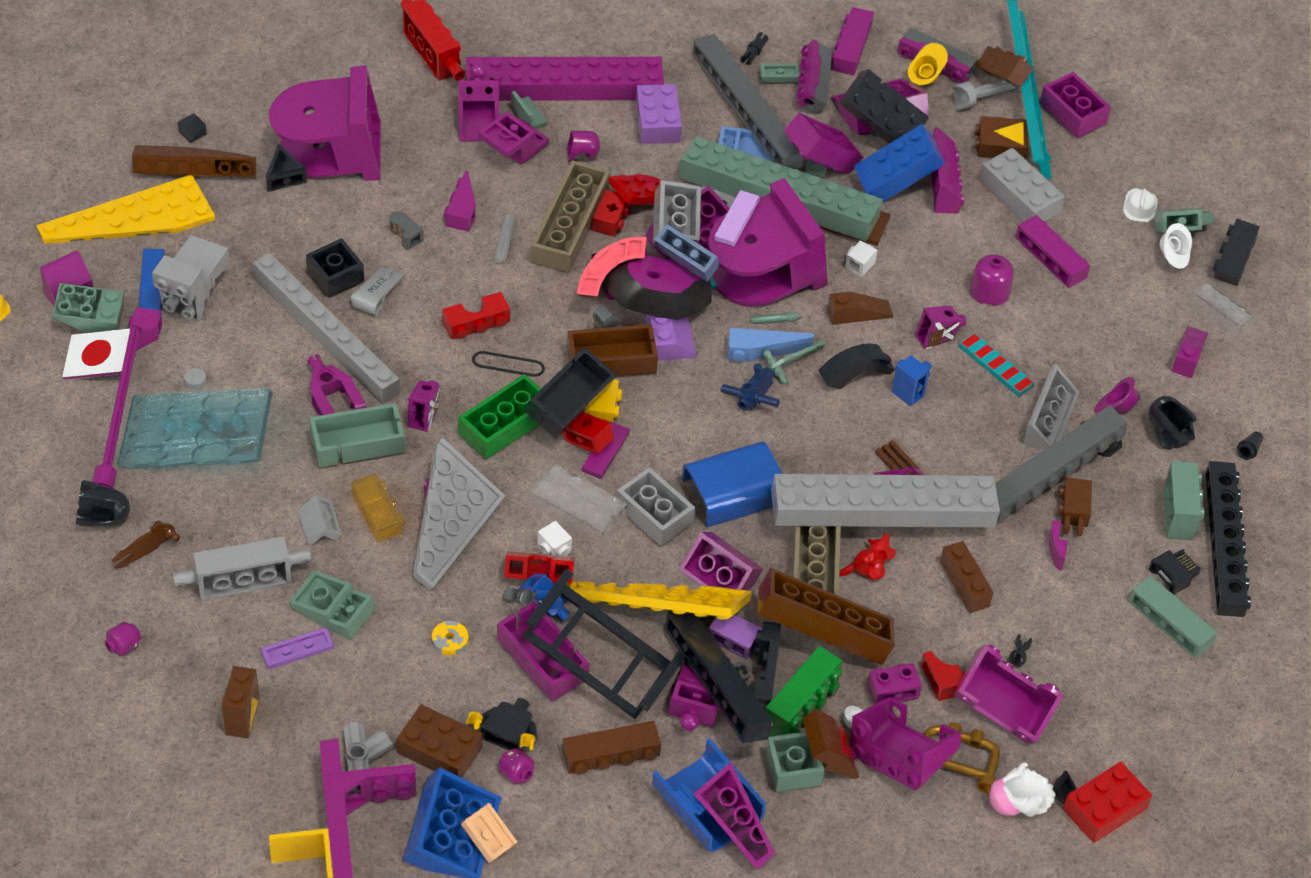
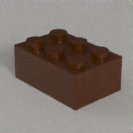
M420 704L396 739L398 754L432 771H436L440 767L461 778L482 749V733L423 704Z

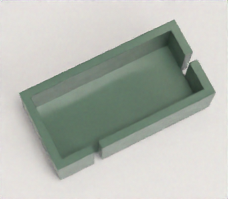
M396 403L309 418L310 433L319 468L337 465L339 460H342V463L405 453V435Z

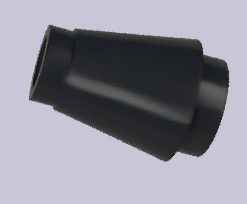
M1254 431L1240 441L1237 445L1238 455L1245 460L1256 457L1263 441V435L1260 432Z

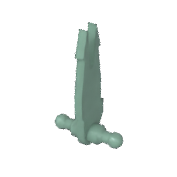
M825 340L820 341L779 361L772 356L771 351L768 349L763 352V355L767 358V364L774 372V376H777L779 382L784 385L788 379L783 374V367L825 347L824 345L827 343Z

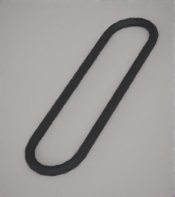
M479 351L472 356L473 364L480 368L520 375L526 374L531 377L540 376L545 371L544 364L538 360L487 351ZM479 354H487L533 362L541 365L542 370L537 374L480 365L476 363L475 357Z

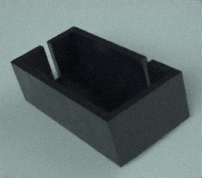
M870 69L861 71L840 100L839 104L889 144L917 126L925 125L929 119L925 113L886 82L881 83L882 79Z
M584 347L531 398L524 411L538 424L543 422L542 428L557 440L611 386L617 375Z

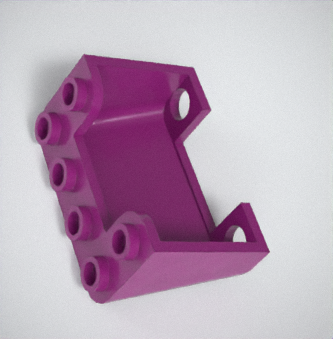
M984 645L976 649L954 695L1021 740L1030 744L1036 743L1064 695L1058 692L1059 688L1051 683L1036 685L1027 674H1019L1013 670V665L1002 660L1001 651L995 646Z
M888 697L853 715L851 750L854 758L859 759L865 765L913 790H918L960 748L961 732L945 724L940 725L938 742L906 726L908 705L892 697ZM893 706L897 707L900 711V718L894 714Z

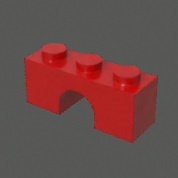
M497 292L481 297V311L476 313L467 311L462 303L443 308L442 322L451 340L464 338L469 334L484 332L489 328L501 327L509 323L510 307L502 292Z
M508 551L505 559L504 578L527 580L533 573L545 574L552 582H557L566 568L574 575L575 557ZM573 576L569 580L568 584H572Z

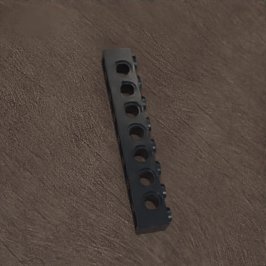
M1209 461L1205 478L1217 615L1244 617L1246 610L1251 607V596L1247 595L1249 590V578H1246L1248 561L1244 560L1246 542L1242 541L1244 524H1241L1243 508L1239 506L1241 489L1237 487L1239 472H1236L1235 463Z

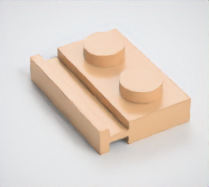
M490 803L461 823L488 863L517 843Z

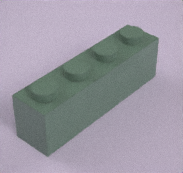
M1151 575L1132 589L1128 602L1193 658L1196 659L1214 644L1218 632Z

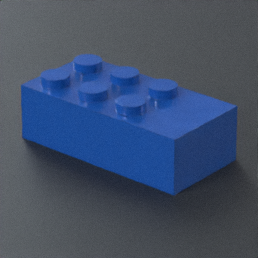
M921 124L854 165L866 194L881 198L884 202L945 165V161L933 135Z

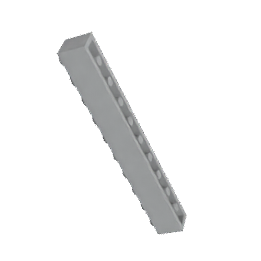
M270 253L253 262L254 279L374 397L384 405L400 395V379Z

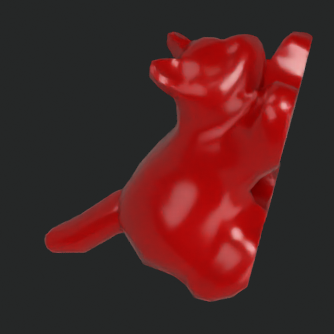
M885 533L881 539H868L870 546L860 551L854 558L853 563L841 569L839 577L856 571L872 581L883 578L885 575L883 563L892 560L896 555V550L890 548L889 545L890 535Z

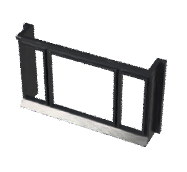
M566 568L525 622L529 626L522 637L636 720L643 709L646 712L649 711L686 656L678 651L670 661L567 586L566 584L573 576V573ZM561 595L579 609L554 643L550 645L536 635L533 630ZM584 613L638 652L612 690L557 650ZM643 657H645L662 669V672L636 708L618 695V693Z

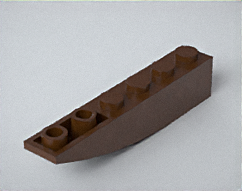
M135 145L132 154L133 173L256 177V157L239 153L191 147Z

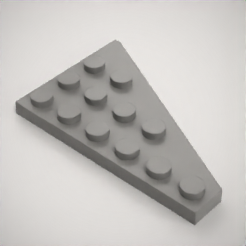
M443 438L438 440L435 447L413 576L428 590H431L505 497L497 487Z

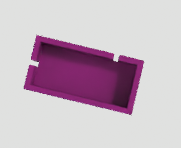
M534 601L518 611V619L515 614H512L497 623V640L552 702L583 683V681L522 637L529 626L525 622L538 607ZM545 614L533 632L552 645L561 633V630ZM566 637L557 650L589 673L590 663L578 650L574 651V645Z

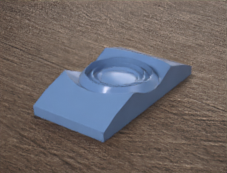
M722 126L718 144L773 162L750 130Z

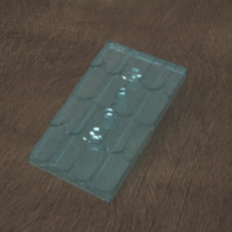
M269 388L133 395L117 464L121 468L138 469L194 464L204 466L222 463L232 465L260 462L273 392Z

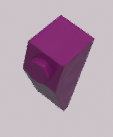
M1188 326L1177 353L1172 372L1189 378L1193 377L1208 332Z

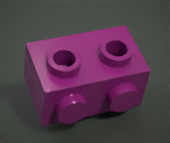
M914 663L898 664L895 667L877 668L869 672L867 685L874 705L888 697H892L900 702L919 699L922 684Z

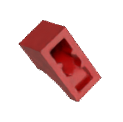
M932 651L923 653L921 666L938 701L956 697L954 693L965 672L960 670L958 664L949 665L942 662Z

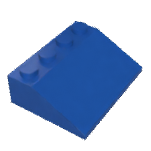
M439 767L426 778L403 861L430 872L461 878H480L485 857L461 823L488 803L497 813L501 797Z

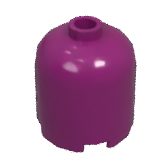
M995 254L984 256L978 260L970 283V294L973 299L980 304L986 303L992 304V306L1001 305L1008 300L1014 276L1013 266L1009 260Z

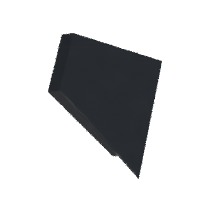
M279 143L266 174L268 192L307 183L305 166Z

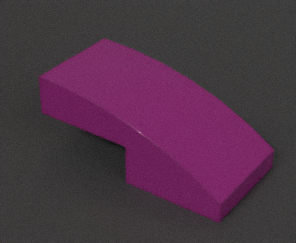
M1052 520L1049 531V548L1055 566L1058 570H1062L1066 558L1068 540L1059 539L1061 521Z

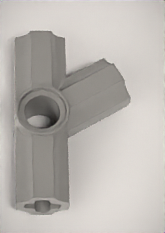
M350 722L343 727L348 771L369 769V762L392 749L389 736L384 731H379L366 739L363 724ZM360 785L353 789L356 793L361 792Z

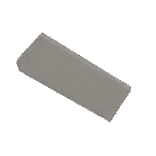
M1057 364L1052 365L1029 421L1023 443L1041 450H1045L1062 438L1080 393Z

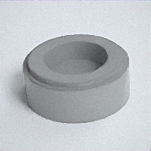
M199 368L189 369L184 375L186 386L190 389L202 388L206 384L205 372Z

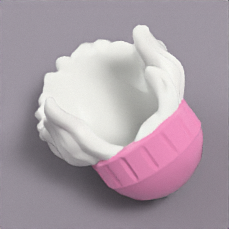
M1021 763L1018 768L1012 769L1005 777L991 785L989 791L990 803L996 812L1006 816H1014L1021 812L1029 817L1046 813L1047 809L1054 802L1055 793L1052 790L1053 785L1048 784V779L1037 774L1034 770L1030 771L1029 768H1025L1028 766L1027 763Z

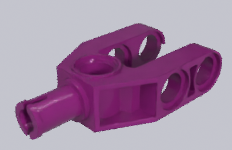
M314 354L316 361L313 355L307 359L308 364L313 370L311 378V403L318 416L334 413L326 396L337 391H341V393L346 395L350 408L354 410L367 408L349 375L333 365L325 367L318 354Z

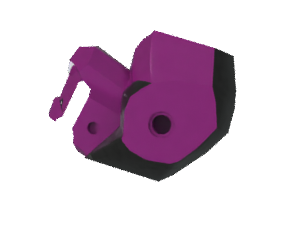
M646 249L644 259H631L620 263L606 275L602 282V285L620 306L655 317L679 320L700 312L712 303L710 279L708 282L672 258L662 259L648 256ZM592 253L591 259H593L597 253Z

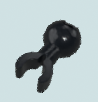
M1020 634L1017 635L1015 641L1017 648L1009 654L1010 663L1018 667L1023 666L1027 661L1025 651L1031 647L1032 638H1029L1028 642L1022 644Z

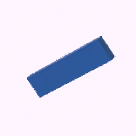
M143 249L139 308L161 311L160 291L154 287L152 272L164 257V249Z

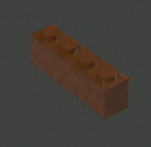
M649 721L563 738L562 752L568 773L583 774L591 769L598 768L604 770L612 765H629L634 761L642 759L647 761L653 760L661 754V741L655 721Z

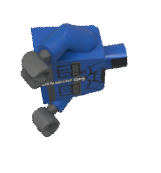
M533 573L518 590L507 588L504 591L503 600L515 602L517 595V601L526 604L535 601L539 605L554 584L545 574ZM560 595L546 615H554L560 622H563L570 615V612L563 606L567 600Z

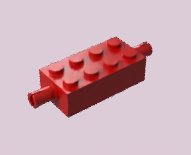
M402 0L400 6L402 8L403 33L438 81L451 76L457 81L462 80L466 74L460 66L461 46L458 40L452 37L451 31L443 25L440 16L434 13L431 4H428L425 0Z

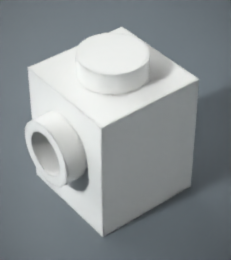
M860 240L855 247L852 246L849 249L845 268L862 277L875 264L877 249Z
M554 521L538 531L537 544L544 555L566 557L572 549V537Z

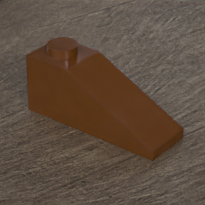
M855 292L833 293L829 296L827 310L832 325L893 318L888 300Z

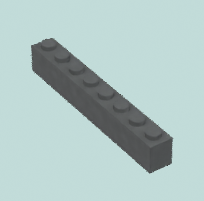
M1109 405L996 482L1000 509L997 522L1004 521L1011 512L1020 510L1027 501L1040 496L1043 490L1056 485L1059 479L1065 475L1072 474L1081 464L1088 463L1098 452H1104L1114 441H1120L1126 435L1127 421Z

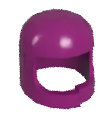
M571 130L567 146L568 162L575 161L579 153H587V159L595 158L600 150L598 135L593 131Z

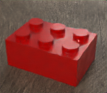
M1120 761L1068 794L1063 810L1088 838L1095 843L1148 808L1152 794Z

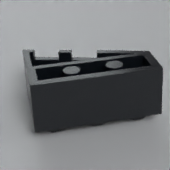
M1237 218L1234 225H1229L1226 233L1229 239L1227 242L1223 241L1219 251L1222 254L1221 259H1216L1212 269L1216 271L1215 279L1238 286L1251 250L1255 245L1260 226Z

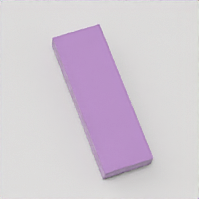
M742 190L739 191L715 234V241L735 246L760 201L758 195Z

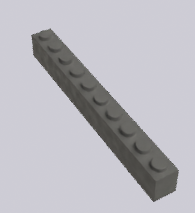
M715 34L694 39L692 55L746 127L752 132V135L774 163L792 169L803 167L804 158L798 153L799 148L788 141L787 138L789 136L784 131L786 128L785 123L778 118L767 100L759 93L758 88L752 84L749 76L743 72L741 66L736 63L731 53L726 50L722 41Z

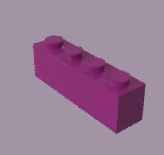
M852 7L850 14L846 13L844 19L845 27H841L839 34L841 39L836 40V52H832V71L855 76L873 24V11Z
M1035 215L1018 225L1015 238L1068 288L1087 279L1090 269L1088 262L1073 247L1069 246L1059 234L1055 233L1045 221Z

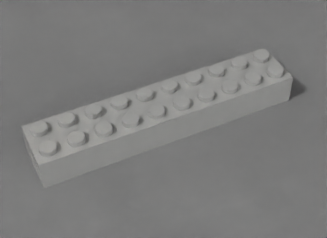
M774 474L771 488L775 526L995 527L1000 513L994 476Z

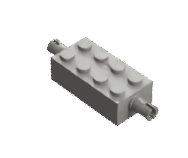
M284 537L247 542L246 544L225 546L219 549L193 553L195 564L193 570L173 572L175 587L196 583L199 588L201 601L292 584L291 565L311 562V554L309 548L289 552Z

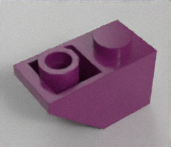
M136 308L134 315L130 316L129 327L136 324L142 329L139 333L136 351L158 340L163 325L160 310Z

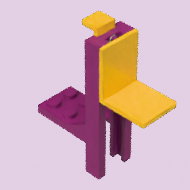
M339 739L322 740L319 743L327 829L269 835L271 862L277 863L325 857L327 878H353L347 816L369 801L382 803L388 799L408 800L411 797H415V764L342 772ZM360 785V793L347 794L348 792H350L351 790Z

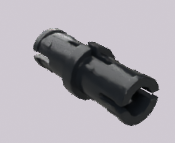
M759 32L753 42L747 45V50L740 57L742 63L748 59L746 65H751L754 58L760 55L762 47L768 41L766 34L761 39L763 32Z

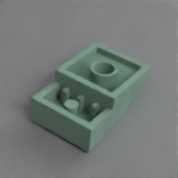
M315 570L289 601L290 606L311 621L349 640H352L376 608L371 595L354 590L349 582Z

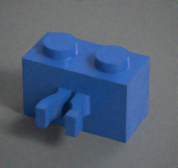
M912 355L905 360H900L895 366L896 372L893 379L892 393L911 407L925 396L932 365L928 361L921 363Z

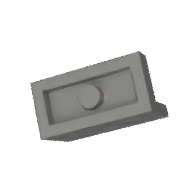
M314 495L299 508L298 512L308 544L313 545L322 536L334 540L342 536L331 500Z

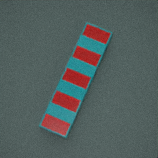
M976 333L971 334L959 343L960 349L1018 397L1034 387L1035 382Z

